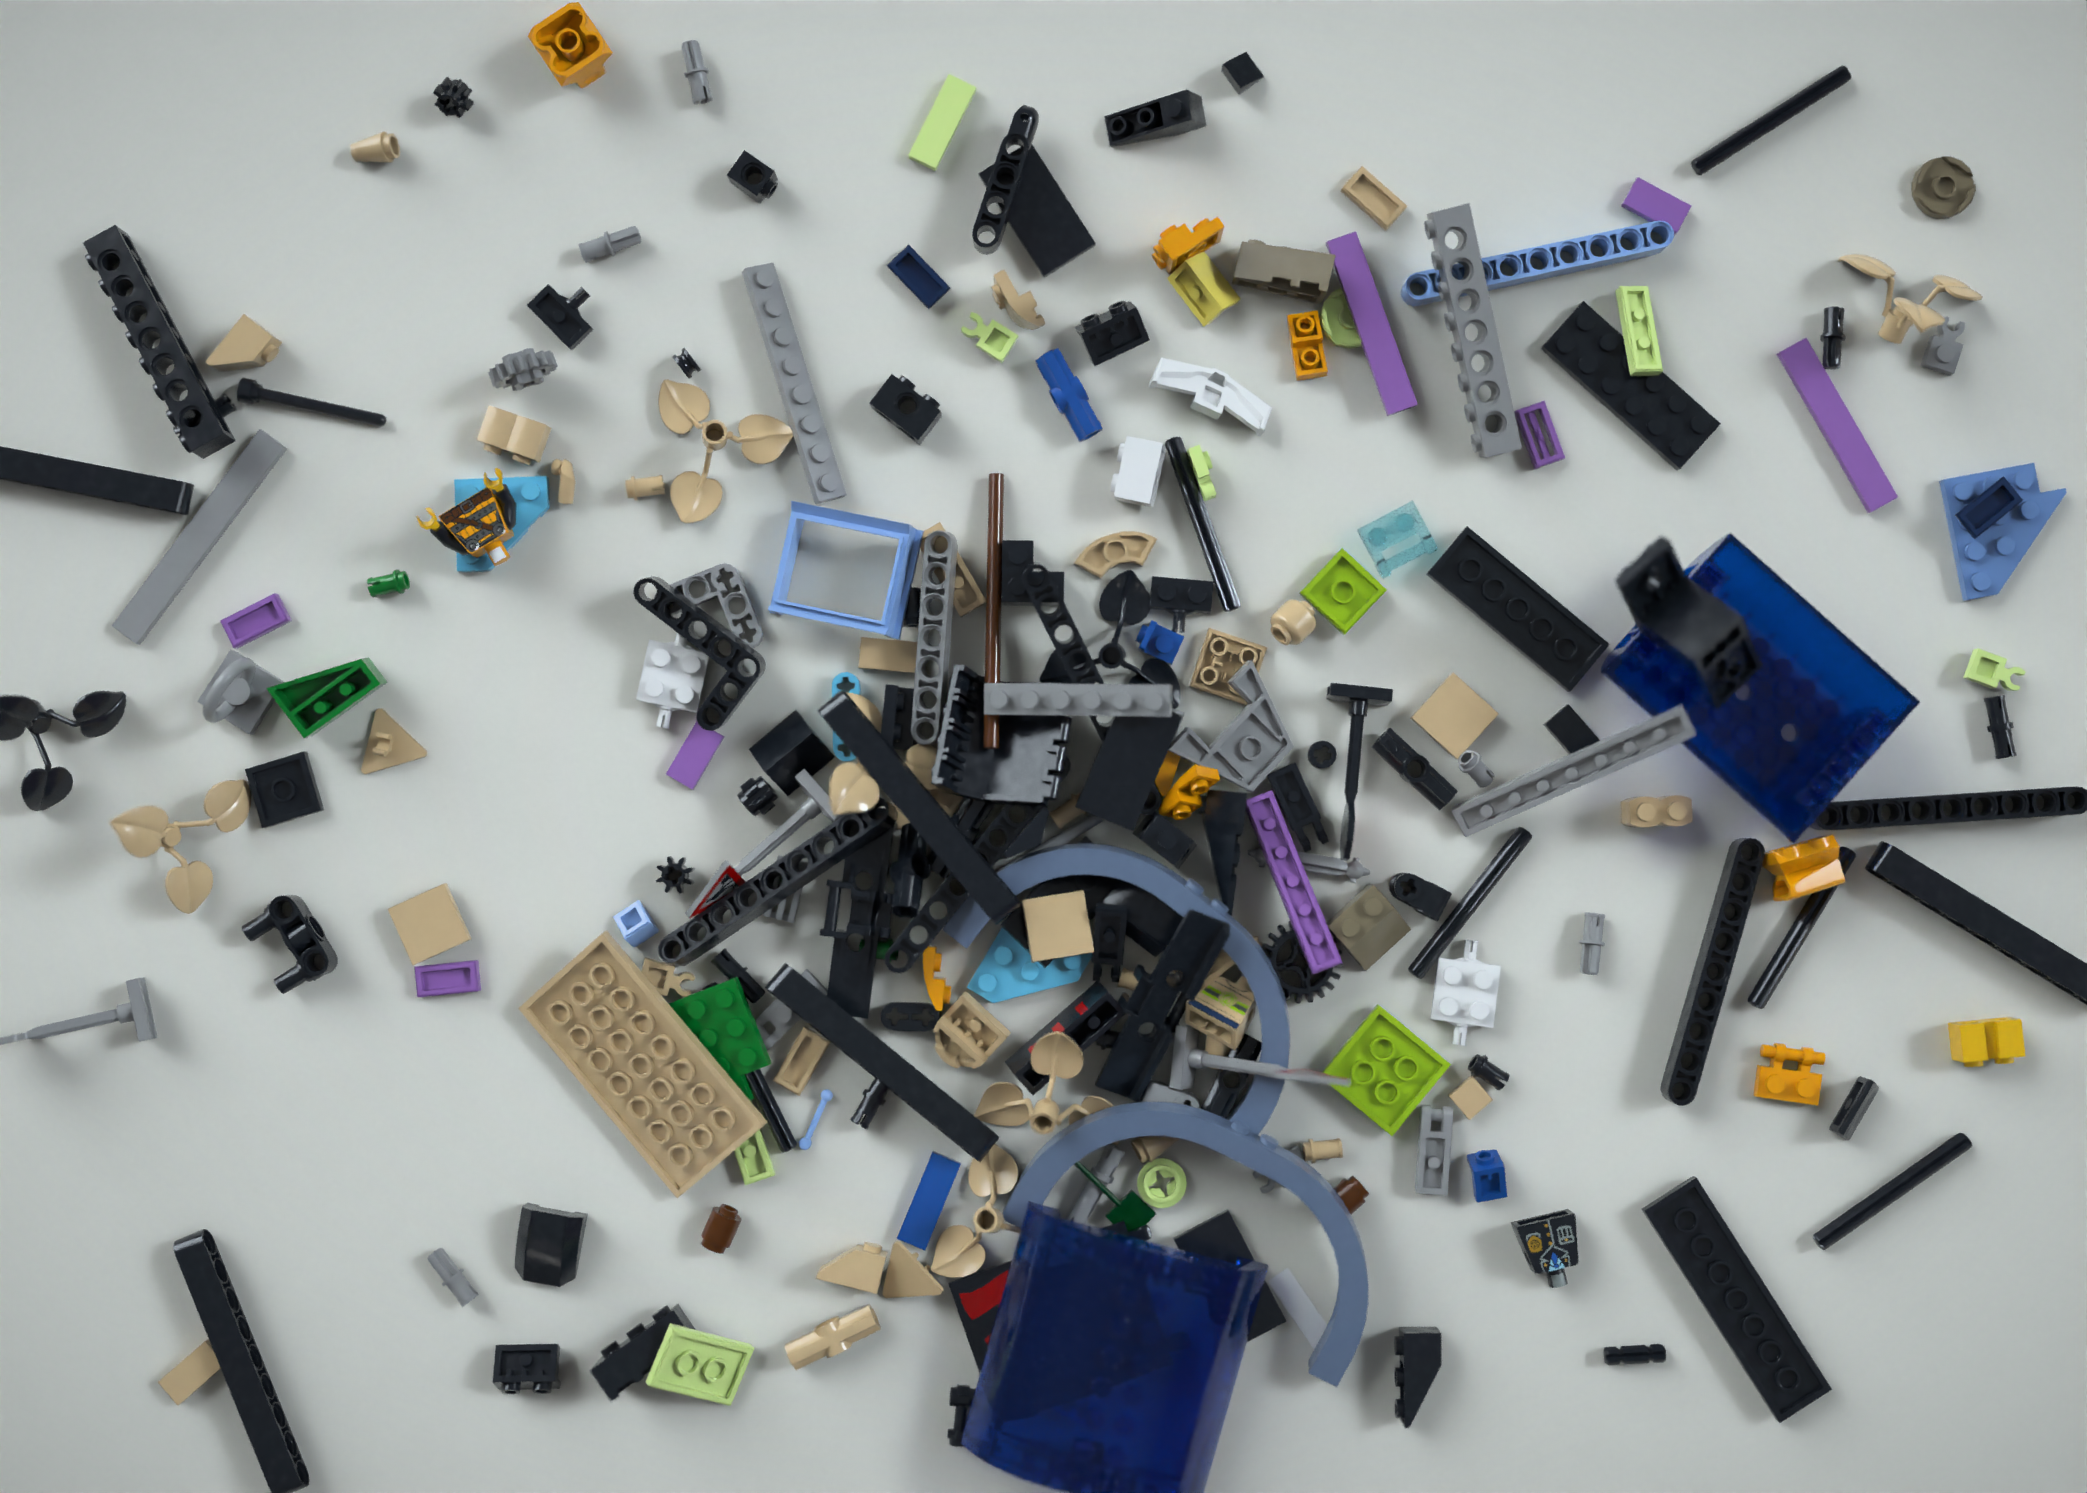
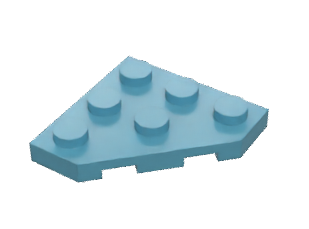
M547 476L503 478L502 484H506L517 504L516 525L512 528L514 536L503 543L507 551L510 548L512 549L528 532L531 525L549 510V478ZM483 478L454 479L455 506L486 488ZM489 478V479L492 480V481H495V480H497L498 478ZM457 553L458 572L491 571L495 567L487 553L478 558L471 554L463 556Z
M1001 928L967 988L988 1001L996 1003L1077 982L1091 960L1092 953L1053 959L1044 968L1039 962L1032 963L1031 955L1008 932Z

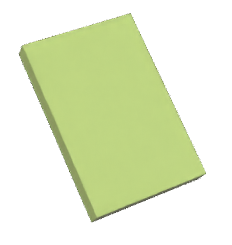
M670 1323L646 1383L650 1387L731 1406L754 1347L749 1343Z

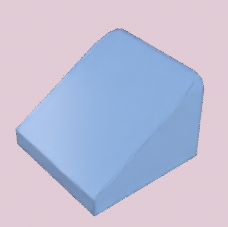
M640 900L613 916L624 939L633 947L639 946L659 932L658 927Z

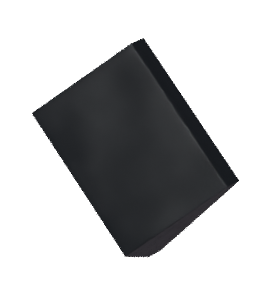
M797 710L749 749L764 772L787 796H790L800 787L795 776L803 769L812 777L835 758L834 754Z

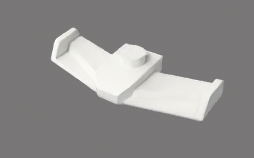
M1165 358L1160 359L1148 386L1150 388L1158 387L1194 395L1190 405L1191 409L1218 420L1224 409L1254 430L1259 437H1261L1265 430L1272 410L1271 406L1230 378L1229 374L1216 368L1210 369Z

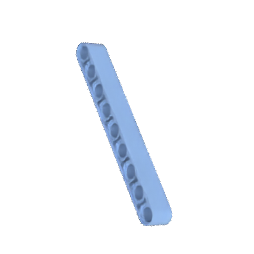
M1653 221L1481 258L1487 288L1490 291L1657 255L1672 242L1674 231L1668 222ZM1650 233H1659L1662 237V244L1654 243ZM1620 239H1628L1632 243L1633 249H1624L1620 244ZM1590 245L1599 246L1603 251V256H1594L1590 250ZM1560 252H1569L1573 257V263L1564 262L1560 257ZM1530 258L1540 259L1543 263V269H1534L1530 264ZM1458 263L1452 266L1451 272L1453 277L1457 280L1463 278L1465 269L1462 264ZM1500 265H1510L1513 269V276H1505L1501 273ZM1430 269L1410 275L1401 289L1403 301L1410 306H1420L1442 301L1438 292V283L1440 282L1439 270ZM1410 284H1420L1424 289V294L1421 296L1414 295L1410 290ZM1463 293L1460 297L1467 296L1468 294Z

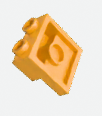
M1218 216L1211 221L1205 218L1192 228L1194 230L1193 233L1190 232L1185 223L1178 228L1176 225H1172L1160 234L1161 239L1153 247L1155 253L1152 254V258L1160 270L1165 268L1170 275L1185 260L1205 252L1219 243L1225 226Z

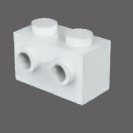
M1127 436L1125 444H1120L1117 461L1121 462L1119 474L1114 473L1111 482V491L1114 492V497L1117 501L1153 508L1166 447L1163 443Z

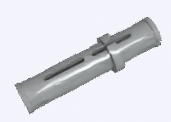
M1108 1144L1096 1167L1093 1166L1090 1172L1107 1187L1108 1184L1113 1182V1174L1125 1155V1151L1120 1150L1119 1147L1113 1144ZM1088 1180L1066 1222H1064L1070 1231L1081 1235L1103 1193L1090 1180Z

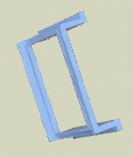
M791 501V516L771 605L768 610L773 614L797 616L874 632L900 640L924 531L917 530L910 524ZM804 520L899 539L881 621L786 601Z

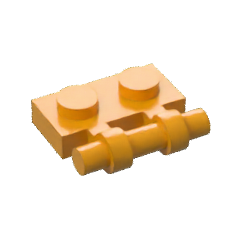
M1774 1043L1773 1046L1762 1044L1760 1056L1770 1058V1066L1757 1065L1753 1096L1819 1105L1822 1074L1812 1073L1810 1069L1812 1064L1824 1065L1825 1053L1815 1052L1813 1048L1808 1047L1793 1049L1786 1048L1785 1044ZM1785 1060L1797 1061V1070L1783 1069V1062Z

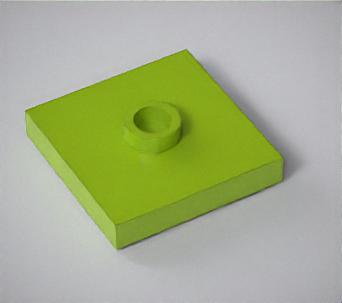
M1341 548L1299 594L1339 632L1345 635L1387 589Z

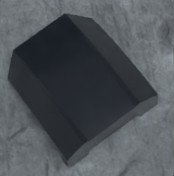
M1123 880L1117 882L1103 901V904L1127 905L1125 935L1154 957L1165 950L1184 918L1152 893Z
M526 1203L522 1206L515 1252V1269L522 1280L561 1287L576 1278L587 1222V1213L567 1212L540 1207L538 1204Z

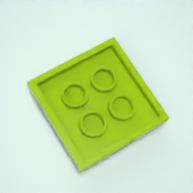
M1377 1004L1321 1073L1350 1079V1086L1329 1085L1388 1134L1393 1136L1451 1064Z

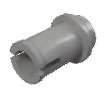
M1471 750L1463 752L1458 759L1459 769L1463 773H1468L1480 788L1490 785L1494 780L1492 777L1495 775L1481 761V755Z

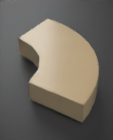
M1122 531L1095 540L1086 547L1078 556L1074 565L1100 579L1109 569L1118 564L1132 563L1143 566L1157 538L1135 531Z

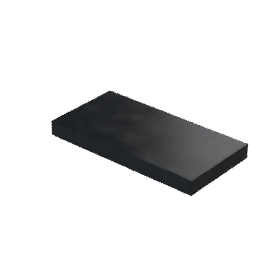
M1031 145L1029 159L1008 223L1045 278L1093 248L1096 243L1036 149ZM1023 148L1016 149L1010 155H1020L1023 152ZM994 164L978 173L986 188ZM1002 174L997 179L1002 185H1009L1014 180L1010 174ZM996 203L1002 212L1005 207L1000 203Z
M1172 712L1171 717L1113 716L1075 807L1133 831L1181 722L1182 715Z
M1087 836L1079 842L1094 844ZM1089 874L1057 877L1041 882L1025 899L1084 890L1090 921L1095 916L1096 903L1103 904L1104 899L1120 879ZM1021 903V906L1013 911L1000 926L1030 954ZM1053 959L1039 961V963L1046 968Z
M1228 1209L1173 1238L1231 1350L1286 1322L1279 1305Z

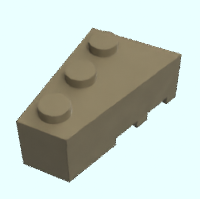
M1250 239L1248 242L1242 241L1232 284L1321 305L1328 291L1336 255L1284 246L1266 245V243Z

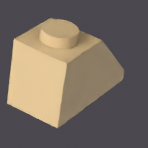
M243 314L206 360V363L220 372L263 367L266 362H271L279 352L278 347L282 342L253 319Z
M864 1242V1246L858 1244L821 1266L816 1279L877 1294L888 1252L883 1251L882 1246L876 1243Z

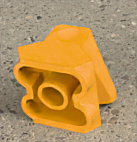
M579 2L568 3L532 27L528 38L561 87L575 83L580 88H585L606 73L604 63L613 53Z
M1833 835L1820 836L1765 852L1762 867L1775 875L1772 885L1774 901H1789L1845 883V877L1839 862L1840 846Z

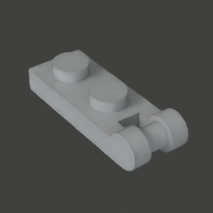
M808 969L801 974L824 994L828 992ZM778 999L755 1019L767 1051L801 1019V1017ZM768 1020L777 1028L771 1035L762 1027Z
M1421 1105L1419 1110L1420 1123L1415 1192L1448 1195L1453 1108L1443 1106L1442 1109H1431V1105ZM1431 1121L1441 1122V1131L1430 1130Z

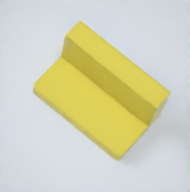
M1205 252L1185 260L1167 278L1203 327L1210 324L1225 309L1233 306L1240 300L1238 294Z

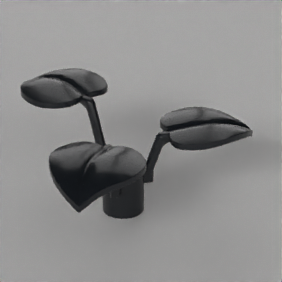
M1127 570L1114 577L1101 594L1099 608L1102 617L1107 621H1118L1112 638V643L1103 646L1099 652V658L1093 659L1095 665L1101 663L1108 669H1114L1121 665L1123 668L1135 672L1137 675L1130 679L1129 684H1172V708L1176 709L1180 703V685L1171 666L1160 659L1150 658L1144 662L1140 670L1138 667L1125 661V650L1118 644L1123 623L1125 622L1130 625L1138 624L1150 612V595L1146 587L1134 571ZM1055 649L1039 678L1040 682L1073 684ZM1081 653L1073 654L1069 659L1070 667L1078 669L1084 666L1086 661L1085 655ZM1089 681L1085 684H1094L1096 681Z
M96 691L86 694L74 706L73 716L76 720H70L55 713L53 709L46 711L37 700L19 695L0 696V741L16 739L27 728L34 737L45 764V769H32L23 778L21 795L25 804L34 811L45 810L57 804L69 794L73 786L72 775L66 768L54 767L51 769V762L39 734L45 733L50 728L52 718L71 727L80 726V731L85 737H98L108 733L119 723L124 714L126 695L123 691Z

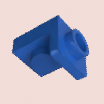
M1151 620L1149 627L1144 624L1142 625L1135 641L1141 643L1138 648L1139 651L1172 665L1184 636Z
M1481 1150L1477 1153L1468 1154L1467 1162L1472 1173L1473 1192L1476 1202L1506 1198L1505 1167L1497 1150Z

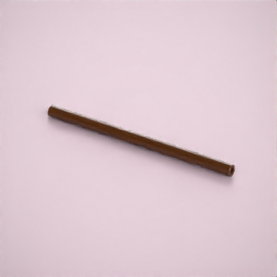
M1001 473L989 474L985 683H1000L1004 474ZM984 714V749H999V715Z

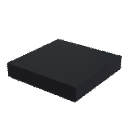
M306 751L245 769L262 828H268L324 811Z

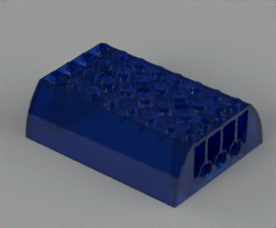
M1728 533L1693 560L1685 568L1684 573L1688 579L1742 616L1763 665L1745 683L1750 690L1749 697L1746 700H1740L1734 693L1716 710L1708 704L1693 670L1642 634L1636 624L1608 654L1601 666L1600 672L1651 718L1682 704L1696 730V736L1682 741L1680 744L1787 840L1795 843L1920 701L1733 534ZM1786 724L1792 725L1796 730V736L1790 742L1784 740L1781 735V730Z

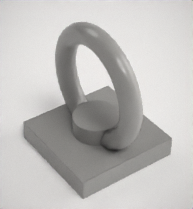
M230 650L197 702L203 705V716L208 722L216 723L226 719L246 733L253 735L275 701L266 688L285 682L255 664L250 658L244 657L235 650Z

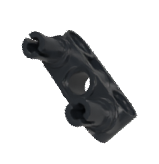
M282 895L275 897L264 909L263 914L242 926L245 936L250 941L256 940L273 928L278 929L284 943L297 960L296 966L274 979L276 987L283 994L305 981H315L323 975L331 973L338 964L337 955L327 940L321 925L313 917L307 905L299 896ZM286 901L290 902L293 908L292 914L289 917L285 916L282 911V906ZM318 953L325 960V965L321 970L314 964V958Z

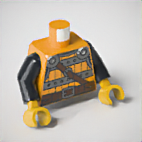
M495 468L497 480H490L487 474L484 473L483 481L486 488L439 515L438 517L441 521H437L433 509L425 508L432 518L424 522L419 516H416L420 527L430 529V532L445 547L463 556L471 554L478 558L487 553L494 566L507 561L510 555L503 543L514 536L512 528L516 525L517 504L506 484H502L503 473L499 468Z

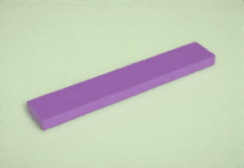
M1356 231L1327 241L1326 246L1329 254L1336 255L1334 268L1387 416L1416 407L1418 403Z
M1804 338L1777 354L1779 360L1867 513H1871L1898 498L1808 339Z
M1271 790L1247 799L1246 813L1312 975L1342 964L1343 962L1273 791Z

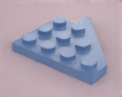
M2034 463L1939 481L1963 601L1993 596L2000 592L2067 493L2066 488L2040 493ZM2004 476L2023 501L1974 539L1955 514Z

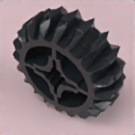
M1288 921L1290 931L1286 932L1282 925H1278L1277 930L1281 935L1277 938L1273 933H1269L1268 938L1274 941L1273 945L1270 946L1262 943L1261 947L1269 951L1267 957L1280 980L1282 989H1285L1286 1001L1290 999L1292 993H1295V1003H1301L1302 994H1305L1307 1001L1311 1003L1313 1002L1312 992L1316 991L1320 998L1325 997L1321 987L1325 985L1326 988L1333 990L1334 986L1328 982V979L1331 976L1339 980L1340 975L1332 972V967L1324 970L1321 976L1311 984L1308 964H1305L1306 967L1303 968V971L1299 966L1290 964L1293 963L1294 958L1297 959L1295 956L1299 954L1298 951L1303 957L1305 956L1292 924ZM1333 938L1334 943L1336 944L1338 941L1336 938ZM1291 939V954L1288 958L1276 962L1280 947L1287 940ZM1337 949L1339 955H1342V950ZM1343 963L1335 967L1341 968L1343 967ZM1283 970L1296 971L1301 980L1302 987L1287 984L1282 980L1278 972Z

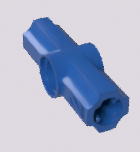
M1059 348L1050 350L1035 360L1042 377L1050 388L1049 393L1061 415H1065L1078 441L1087 440L1102 431L1101 423L1088 403L1089 398L1077 376H1073Z

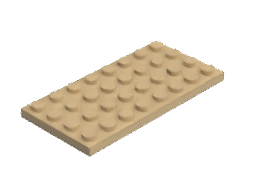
M608 931L599 935L518 1008L676 1198L680 1197L767 1123V1120Z

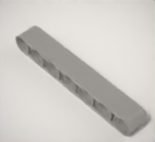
M940 530L931 532L926 537L924 545L911 722L913 739L923 745L936 742L941 734L943 709L946 705L958 545L954 535ZM944 536L948 541V548L940 554L936 551L934 544L938 537ZM938 567L944 569L946 574L944 582L940 585L936 584L932 579L933 571ZM935 598H939L944 607L938 616L934 615L930 610V604ZM932 629H936L941 634V641L937 646H932L928 641V633ZM930 660H934L939 666L938 674L935 677L929 676L925 669L927 662ZM927 691L933 692L937 699L935 706L932 708L927 707L923 702V696ZM924 722H929L934 727V735L930 739L924 737L921 733V726Z

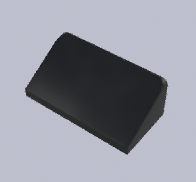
M1858 1077L1831 1123L1829 1130L1846 1140H1850L1877 1094L1879 1086L1871 1079Z

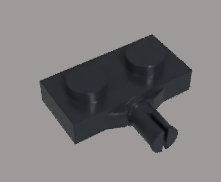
M548 284L527 304L571 351L594 330L582 318L578 310L591 297L582 287L568 300L566 297L559 295Z
M1152 576L1150 609L1165 610L1172 613V631L1177 633L1178 621H1180L1179 633H1184L1186 615L1192 613H1211L1213 581Z

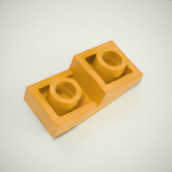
M1318 311L1287 315L1290 345L1297 381L1327 376L1328 369L1322 344L1323 335Z
M1196 764L1192 766L1169 790L1158 809L1159 814L1172 817L1175 820L1189 818L1192 812L1203 806L1200 795L1208 792L1211 786L1220 781L1218 769Z
M929 945L923 952L924 978L933 1006L937 1011H942L944 1004H950L951 986L946 985V978L934 977L935 972L941 971L942 954L936 953L937 946Z

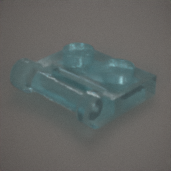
M1413 501L1357 530L1382 579L1390 576L1391 571L1413 559L1425 553L1430 555L1438 550ZM1418 534L1421 542L1385 560L1381 552Z

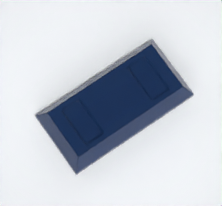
M909 244L887 264V267L928 309L951 289Z
M2003 476L1961 509L1955 516L1970 535L1976 539L2022 502L2023 499Z

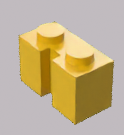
M2000 1017L1948 1023L1952 1060L1963 1062L1964 1067L1983 1066V1061L1988 1059H1994L1995 1064L2014 1063L2015 1057H2025L2022 1020L2019 1018Z

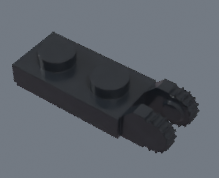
M1291 763L1268 774L1269 783L1291 830L1295 831L1304 852L1311 850V843L1302 827L1310 823L1313 824L1318 840L1322 844L1329 842L1320 821L1321 816L1296 763Z
M1096 903L1093 937L1094 952L1092 953V963H1094L1093 981H1100L1102 976L1101 964H1112V982H1119L1120 965H1123L1127 905Z

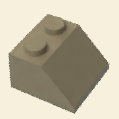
M1368 884L1326 922L1330 933L1365 971L1411 930L1395 907L1373 884Z

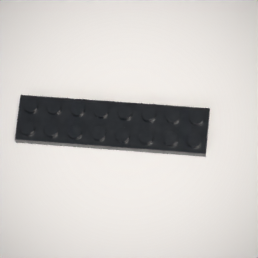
M1695 1176L1690 1177L1641 1209L1776 1421L1779 1423L1783 1422L1832 1390Z

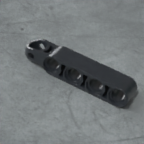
M1027 105L1021 106L1014 113L1008 134L1001 142L973 227L972 238L974 247L981 254L989 255L998 250L1029 159V151L1039 123V114L1035 108ZM1012 145H1019L1023 148V152L1018 156L1010 155L1007 150ZM1002 174H1010L1014 178L1013 182L1009 185H1002L997 179ZM996 202L1002 204L1005 208L1000 214H992L988 211L989 205ZM985 231L991 232L995 236L994 240L987 244L980 242L978 239L979 235Z

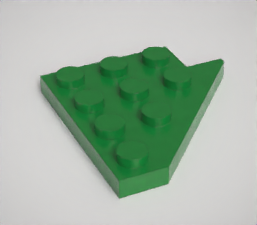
M738 976L668 1003L746 1097L752 1100L754 1097L745 1074L768 1066L772 1062Z

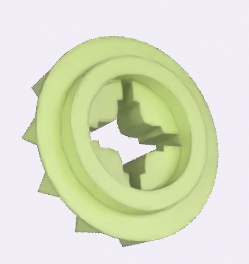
M1167 1158L1154 1159L1151 1163L1148 1162L1142 1166L1137 1177V1187L1140 1196L1146 1203L1156 1208H1168L1175 1205L1182 1199L1186 1191L1187 1180L1183 1169L1178 1163ZM1158 1170L1164 1178L1175 1177L1166 1184L1167 1195L1164 1194L1160 1187L1154 1188L1153 1186L1149 1188V1186H1152L1157 1181L1156 1171Z

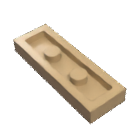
M941 522L923 532L920 546L923 554L926 537L933 531H945ZM944 536L936 539L934 544L936 551L941 554L947 550L948 541ZM957 551L953 605L960 617H963L985 604L986 599ZM938 567L934 570V573L940 583H943L946 574L944 569Z

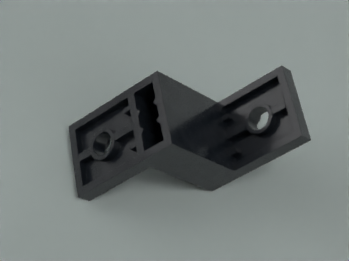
M1662 535L1653 544L1648 545L1643 553L1631 565L1625 567L1615 579L1639 631L1693 670L1708 704L1716 710L1763 667L1742 616L1686 577L1671 541Z

